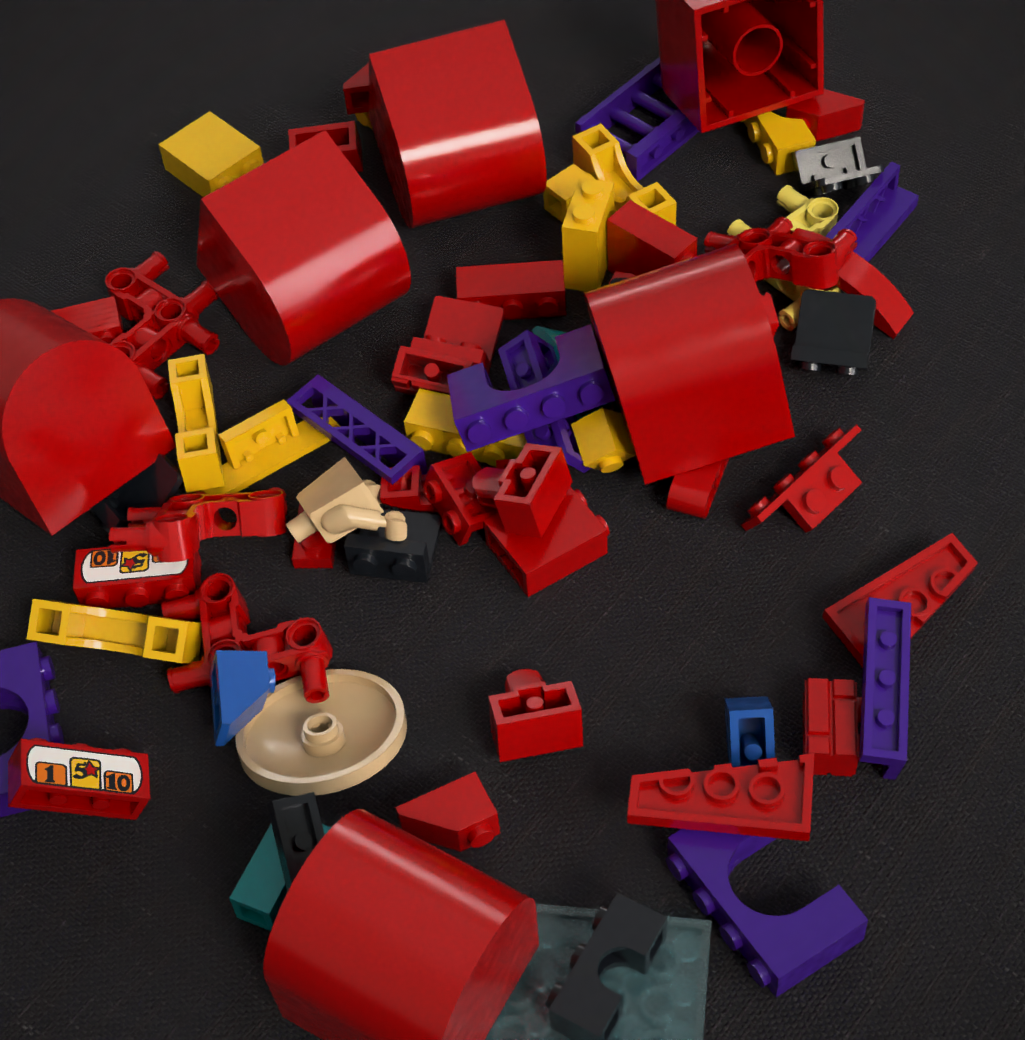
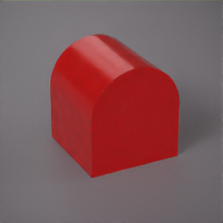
M655 0L662 88L670 100L701 134L824 94L823 0Z
M505 20L369 54V120L396 203L406 225L410 229L544 193L547 182V170L541 130Z
M326 130L200 200L196 266L252 342L265 356L278 365L286 366L402 297L410 289V266L395 226L381 203Z
M737 244L584 292L588 312L619 413L622 414L645 485L795 437L779 357L768 317L750 267Z
M16 298L0 299V498L53 536L155 463L159 453L166 455L176 448V444L140 371L125 353L34 302Z
M356 809L342 817L323 836L291 884L268 938L263 963L264 978L282 1017L322 1040H485L539 947L536 903L530 896L364 809Z

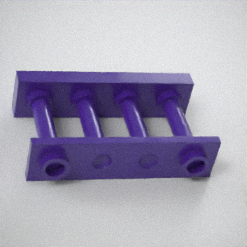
M660 57L645 66L641 72L575 122L576 134L600 123L608 130L618 122L643 136V139L632 145L611 133L619 141L622 154L626 157V165L637 182L699 132L680 109L675 110L651 97L658 89H663ZM640 105L665 119V121L659 126L653 127L629 112Z

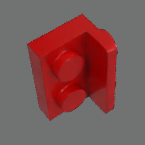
M472 452L431 464L423 484L427 501L435 506L442 518L446 532L454 537L459 546L467 544L472 532L484 528V520L498 513L496 507L482 506L478 502L472 481L473 477L482 468Z

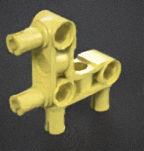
M790 185L784 186L777 195V205L791 212L786 218L791 221L793 225L791 230L793 232L796 228L826 236L838 221V204L830 198L819 197L809 199ZM737 219L731 223L727 233L730 236H736L745 230L751 229V227L741 219ZM771 277L768 279L764 278L766 282L794 301L785 309H782L779 312L780 316H778L781 325L789 331L794 330L798 326L802 293L808 289H819L795 285L791 281ZM836 285L820 290L841 293V289Z

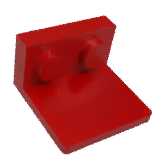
M436 296L432 304L424 338L413 337L410 348L473 361L474 365L483 362L489 375L505 312L501 307Z

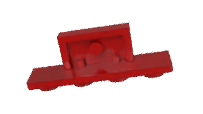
M856 424L844 432L839 427L830 433L822 441L825 446L822 451L817 453L814 450L805 456L797 464L801 470L793 476L791 473L785 475L772 487L776 493L771 498L767 499L766 496H763L747 510L751 516L741 524L744 530L747 531L762 523L781 505L784 506L805 533L813 530L862 483L838 454L861 431V428Z

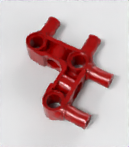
M778 217L766 229L751 228L736 236L710 231L705 237L704 246H708L705 248L707 253L737 244L747 260L755 282L771 277L791 281L795 285L821 290L831 288L838 283V271L843 267L845 257L857 247V242H855L857 236L850 229L840 230L830 241L793 235L791 221L785 217Z
M154 251L150 257L137 267L114 269L105 278L109 296H115L120 315L129 321L135 320L138 322L127 333H121L110 345L125 353L134 362L152 397L155 399H160L167 393L169 383H167L168 380L160 376L154 370L185 343L195 346L207 355L214 353L220 344L219 336L201 326L198 321L199 314L211 303L218 300L219 296L206 280L184 298L176 296L155 283L154 280L169 270L167 259L158 251Z
M279 487L256 492L206 494L204 491H195L191 494L173 496L163 503L162 507H129L127 521H132V523H129L128 527L110 528L109 541H114V544H110V550L112 554L147 551L149 555L157 557L158 561L179 562L192 558L194 553L200 548V541L206 538L223 536L270 537L281 535L286 532L285 517L288 507L287 500L285 499L287 496L285 491ZM225 507L233 510L237 516V521L232 523L226 522L221 518L219 509Z
M215 573L207 577L201 586L195 590V594L162 602L163 617L187 621L201 618L204 656H202L201 660L191 664L167 669L169 686L174 694L205 685L211 687L210 670L216 650L267 651L268 668L275 669L276 681L301 675L304 698L307 702L319 703L329 698L325 668L333 656V648L320 623L314 618L304 617L282 622L276 628L248 635L247 625L251 622L246 601L233 578L225 573Z

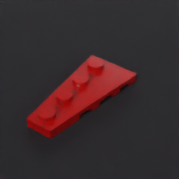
M951 533L826 608L822 618L863 668L865 605L869 597L911 603V639L975 570L978 562L956 536Z
M814 753L799 755L798 760L778 762L777 758L758 760L757 765L732 767V763L714 765L713 770L691 772L687 768L632 775L627 824L809 841Z

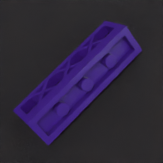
M890 162L884 169V172L874 180L825 237L833 239L842 229L852 230L857 236L855 241L857 242V247L853 252L869 262L918 204L919 195L898 187L900 165Z
M529 330L524 331L498 349L510 390L525 388L539 382L548 376L558 365L553 346ZM576 414L524 432L527 443L562 447L568 465L583 473L592 469L584 466L571 424L577 421Z
M316 375L286 401L296 415L392 485L415 465H420L422 475L428 473L424 450L320 375ZM311 397L315 408H306L302 404ZM329 417H332L340 427L329 425ZM355 437L368 446H358L355 443ZM381 456L395 466L390 469L381 462Z
M869 597L865 605L859 761L882 764V778L895 780L907 762L911 603Z

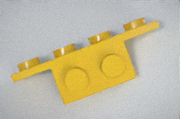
M283 399L218 434L227 459V463L222 465L225 486L201 491H204L206 494L238 493L331 440L304 420L296 424L291 406ZM329 417V425L340 427L332 417Z

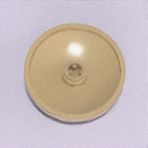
M328 669L326 670L329 698L323 702L309 703L304 698L301 675L286 680L275 686L274 693H268L263 710L236 734L235 742L241 765L245 773L256 784L272 792L284 795L298 796L314 792L315 796L355 786L382 770L396 756L403 745L407 732V719L399 693L390 683L376 675L359 670Z

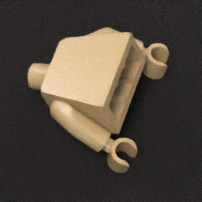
M345 457L298 493L296 498L304 511L285 524L298 543H301L317 531L320 532L329 544L357 528L377 531L378 527H385V537L388 540L403 541L407 538V524L404 515L399 511H390L385 516H381L384 511L379 505L382 504L380 501V485L372 480H362Z

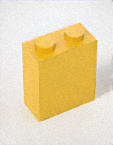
M210 111L158 144L165 170L202 197L264 164L259 145Z
M579 177L562 224L564 283L567 289L587 292L600 288L608 267L607 219L615 213L614 182Z

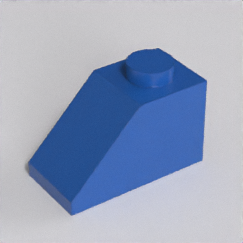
M216 650L210 670L215 746H224L263 710L268 693H274L276 675L274 668H268L267 651Z
M768 697L724 698L729 763H732V767L757 765L758 760L775 758L773 707Z

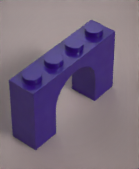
M591 324L556 336L555 340L560 356L558 365L544 379L528 387L510 391L493 389L483 362L447 375L454 423L467 452L616 401Z
M37 641L0 650V710H17L29 716L26 731L21 739L42 738L48 742L64 744L61 726L59 723L55 724L54 714L60 713L59 701L55 689H50L49 680L55 679L54 665L50 655L43 656ZM17 744L6 753L0 755V818L32 810L8 807V760Z
M681 829L669 836L668 855L666 857L669 870L678 881L683 879L693 890L692 896L700 911L706 916L711 914L720 925L719 931L727 946L733 951L738 949L748 961L747 968L754 981L762 988L767 986L776 998L864 940L868 919L840 885L829 890L802 909L780 916L756 912L744 905L736 897L729 883V876L733 869L741 861L777 838Z

